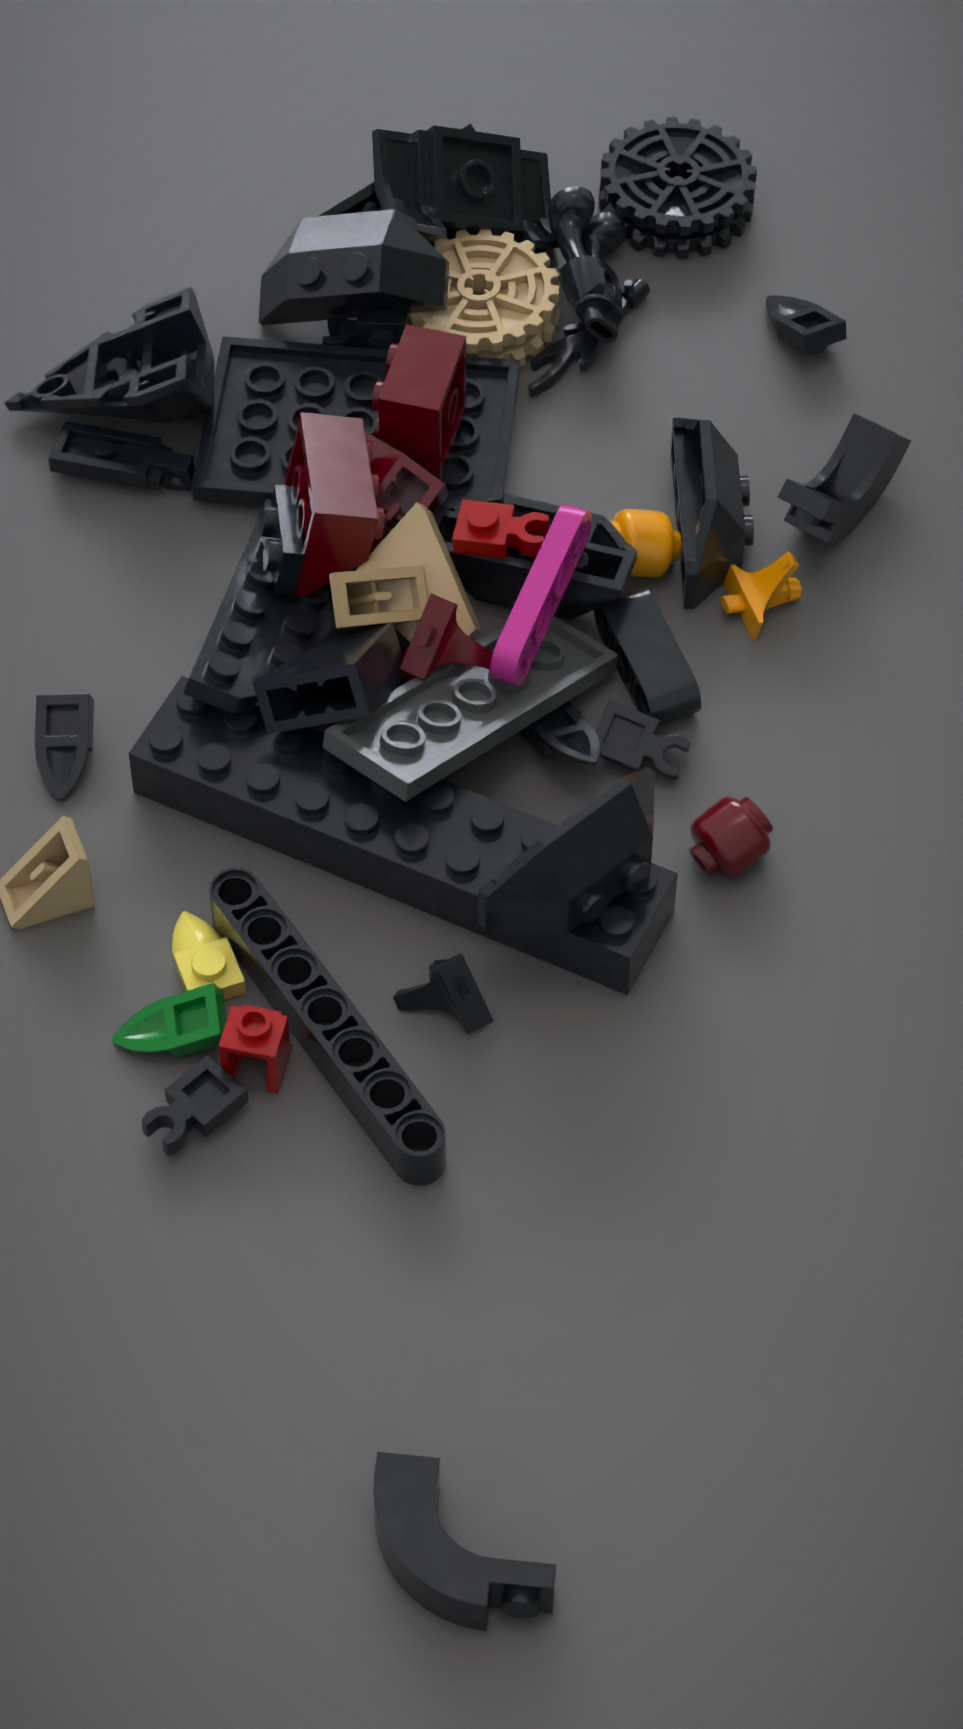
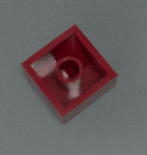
M406 324L399 344L392 343L390 345L386 359L387 376L385 381L378 380L374 387L371 408L372 411L378 412L379 416L375 423L373 436L404 453L440 480L466 409V336Z

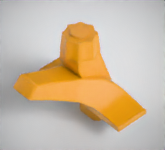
M789 551L760 571L746 572L735 564L730 565L724 585L729 595L721 596V605L726 614L739 613L752 641L756 640L764 622L763 614L767 609L801 598L802 588L800 581L796 577H790L799 567L795 556Z

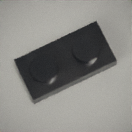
M275 484L270 505H262L259 516V536L267 537L263 552L264 571H270L272 574L274 594L295 595L305 556L296 486Z

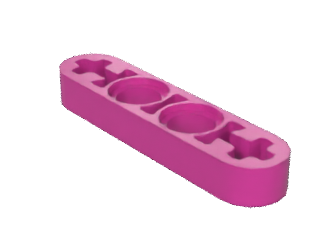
M562 504L558 509L495 646L490 665L491 679L514 686H520L524 682L588 541L592 524L591 511L568 504Z

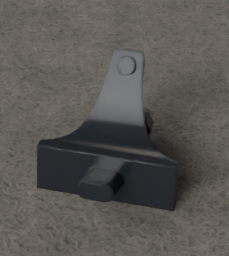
M458 954L448 960H435L429 966L430 982L398 990L393 996L398 1010H438L449 1013L460 1022L468 1034L494 1022L462 954Z

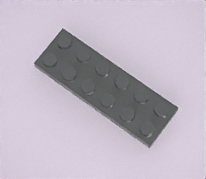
M554 616L530 670L520 686L491 679L490 669L460 663L441 664L430 673L426 680L415 677L394 689L371 716L340 721L326 729L323 749L406 802L616 672L619 654ZM504 626L476 642L494 652Z

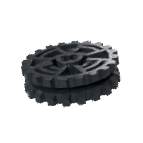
M667 117L665 124H657L652 119L644 121V127L641 130L633 127L624 130L623 140L614 138L610 142L609 153H604L601 159L602 170H600L598 205L599 209H604L603 212H614L624 219L627 231L626 238L632 239V248L640 251L645 247L653 249L654 256L664 257L667 252H675L678 259L688 258L689 252L697 251L701 256L711 254L712 246L717 245L724 249L731 245L732 235L741 237L745 232L746 222H751L757 169L756 166L751 165L752 155L750 151L739 150L740 140L734 135L730 137L722 136V128L713 125L709 128L701 127V121L697 119H690L687 124L679 123L677 117Z

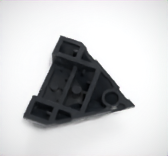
M192 287L144 305L131 314L135 324L115 334L110 332L102 334L44 375L45 380L39 383L33 391L26 394L19 392L4 402L8 410L111 416L159 423H168L178 418L189 420L202 414L207 407L212 406L215 358Z

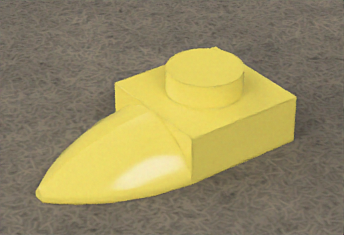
M183 911L173 932L172 954L174 965L184 990L188 991L215 983L223 991L224 1000L246 994L245 980L228 938H222L201 918Z

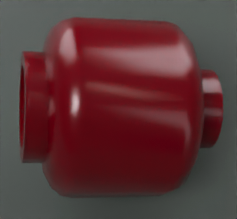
M725 796L692 822L690 832L695 845L689 849V852L696 863L708 875L718 870L728 878H737L769 852L771 842L768 834L773 831V827L762 810L748 797L738 800L732 796Z

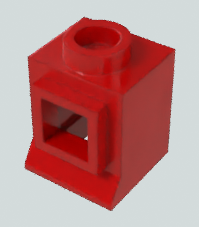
M243 1004L242 1007L231 1005L218 1046L221 1067L236 1079L243 1056L267 1060V1092L278 1094L293 1044H290L288 1016L282 1015V1012L256 1006Z

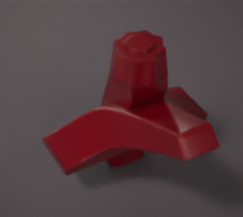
M431 593L400 669L423 680H426L436 667L447 663L468 664L490 669L493 651L480 645L461 630L456 621L457 604Z

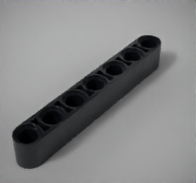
M229 868L219 872L211 881L209 891L212 921L216 932L222 938H228L236 959L273 1009L282 1012L284 1016H288V1025L291 1033L395 1173L404 1182L414 1186H425L435 1182L442 1176L446 1168V1131L442 1120L258 878L243 868ZM234 903H242L240 905H231ZM262 942H272L271 944H268V945H260V944H259V943H262ZM293 981H301V982H303V983L298 984V985H290V984H287V983H290V982H293ZM323 1021H331V1022H334L333 1024H330V1025H319V1024H317V1023H320V1022H323ZM352 1062L365 1063V1065L359 1067H352L347 1064ZM384 1103H393L395 1105H398L397 1107L391 1109H383L378 1107L379 1105ZM416 1145L430 1147V1149L425 1151H413L409 1148Z

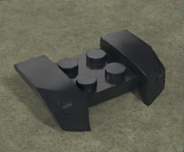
M433 125L428 130L418 129L412 134L383 129L372 131L375 193L381 209H395L429 243L439 238H447V229L466 230L479 233L480 229H491L492 235L501 236L504 232L514 234V241L518 243L529 240L535 244V251L559 248L556 239L551 234L547 215L548 205L551 201L547 153L521 150L520 138L436 125Z

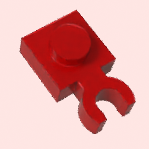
M462 499L452 537L453 553L506 559L508 547L518 548L524 555L536 557L544 537L533 536L532 534L547 535L550 528L549 516L533 512L522 517H515L514 505Z

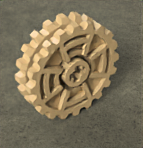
M480 229L478 235H470L466 230L456 231V238L450 240L439 238L434 241V248L449 262L447 310L409 313L411 325L466 336V356L520 360V367L526 365V356H536L544 349L543 342L553 341L555 325H559V309L557 307L560 286H557L556 268H550V258L545 252L535 254V244L529 240L521 243L515 242L514 234L504 232L500 237L493 236L491 229Z

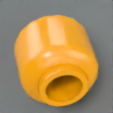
M623 509L616 513L612 521L609 520L627 544H631L637 551V561L630 577H661L668 570L671 561L676 562L681 552V535L679 531L673 529L670 518L664 512Z

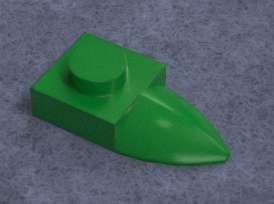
M211 983L151 1003L131 1016L112 1037L113 1043L134 1052L157 1053L170 1051L176 1058L219 1046L227 1021L223 991L215 983Z

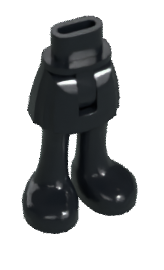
M567 187L553 196L547 210L551 234L556 239L566 261L559 269L558 278L567 300L574 307L578 318L585 323V329L601 342L610 343L616 340L618 336L617 327L622 322V291L615 271L604 262L603 256L618 250L625 241L627 234L625 222L619 214L614 212H603L593 216L595 201L591 191L585 187Z

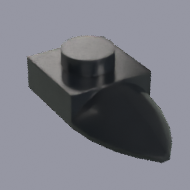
M767 296L766 309L770 317L777 323V337L797 348L800 352L805 354L819 353L824 351L828 345L847 339L846 320L823 307L795 297Z
M90 693L36 695V761L42 779L58 800H63L73 789L86 763L88 751H93L94 699Z
M569 701L520 731L543 757L560 755L570 761L595 766L598 762L601 746L599 737L591 724Z

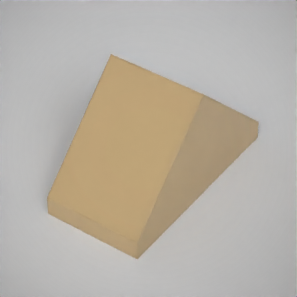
M423 565L329 574L336 629L349 631L392 622L394 624L420 621L428 602Z
M62 816L0 879V899L11 928L23 929L95 906L88 859L72 818Z

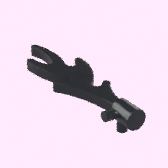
M636 279L634 282L632 280L624 281V290L621 289L622 318L628 309L635 308L650 293L648 284L642 279ZM581 320L564 326L565 338L546 347L530 360L532 371H537L550 362H554V364L544 375L528 385L529 395L534 396L552 385L562 376L573 359L579 358L580 371H586L594 362L602 342L585 329V323Z

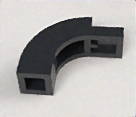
M854 413L831 458L811 481L800 483L788 478L786 479L778 498L791 504L783 521L829 544L842 540L858 526L881 497L904 457L911 440Z
M377 1452L373 1487L377 1539L384 1561L391 1574L413 1600L439 1618L459 1626L487 1631L489 1608H499L505 1614L519 1618H530L537 1616L539 1613L553 1614L556 1564L489 1558L462 1548L444 1530L437 1514L440 1492V1458Z

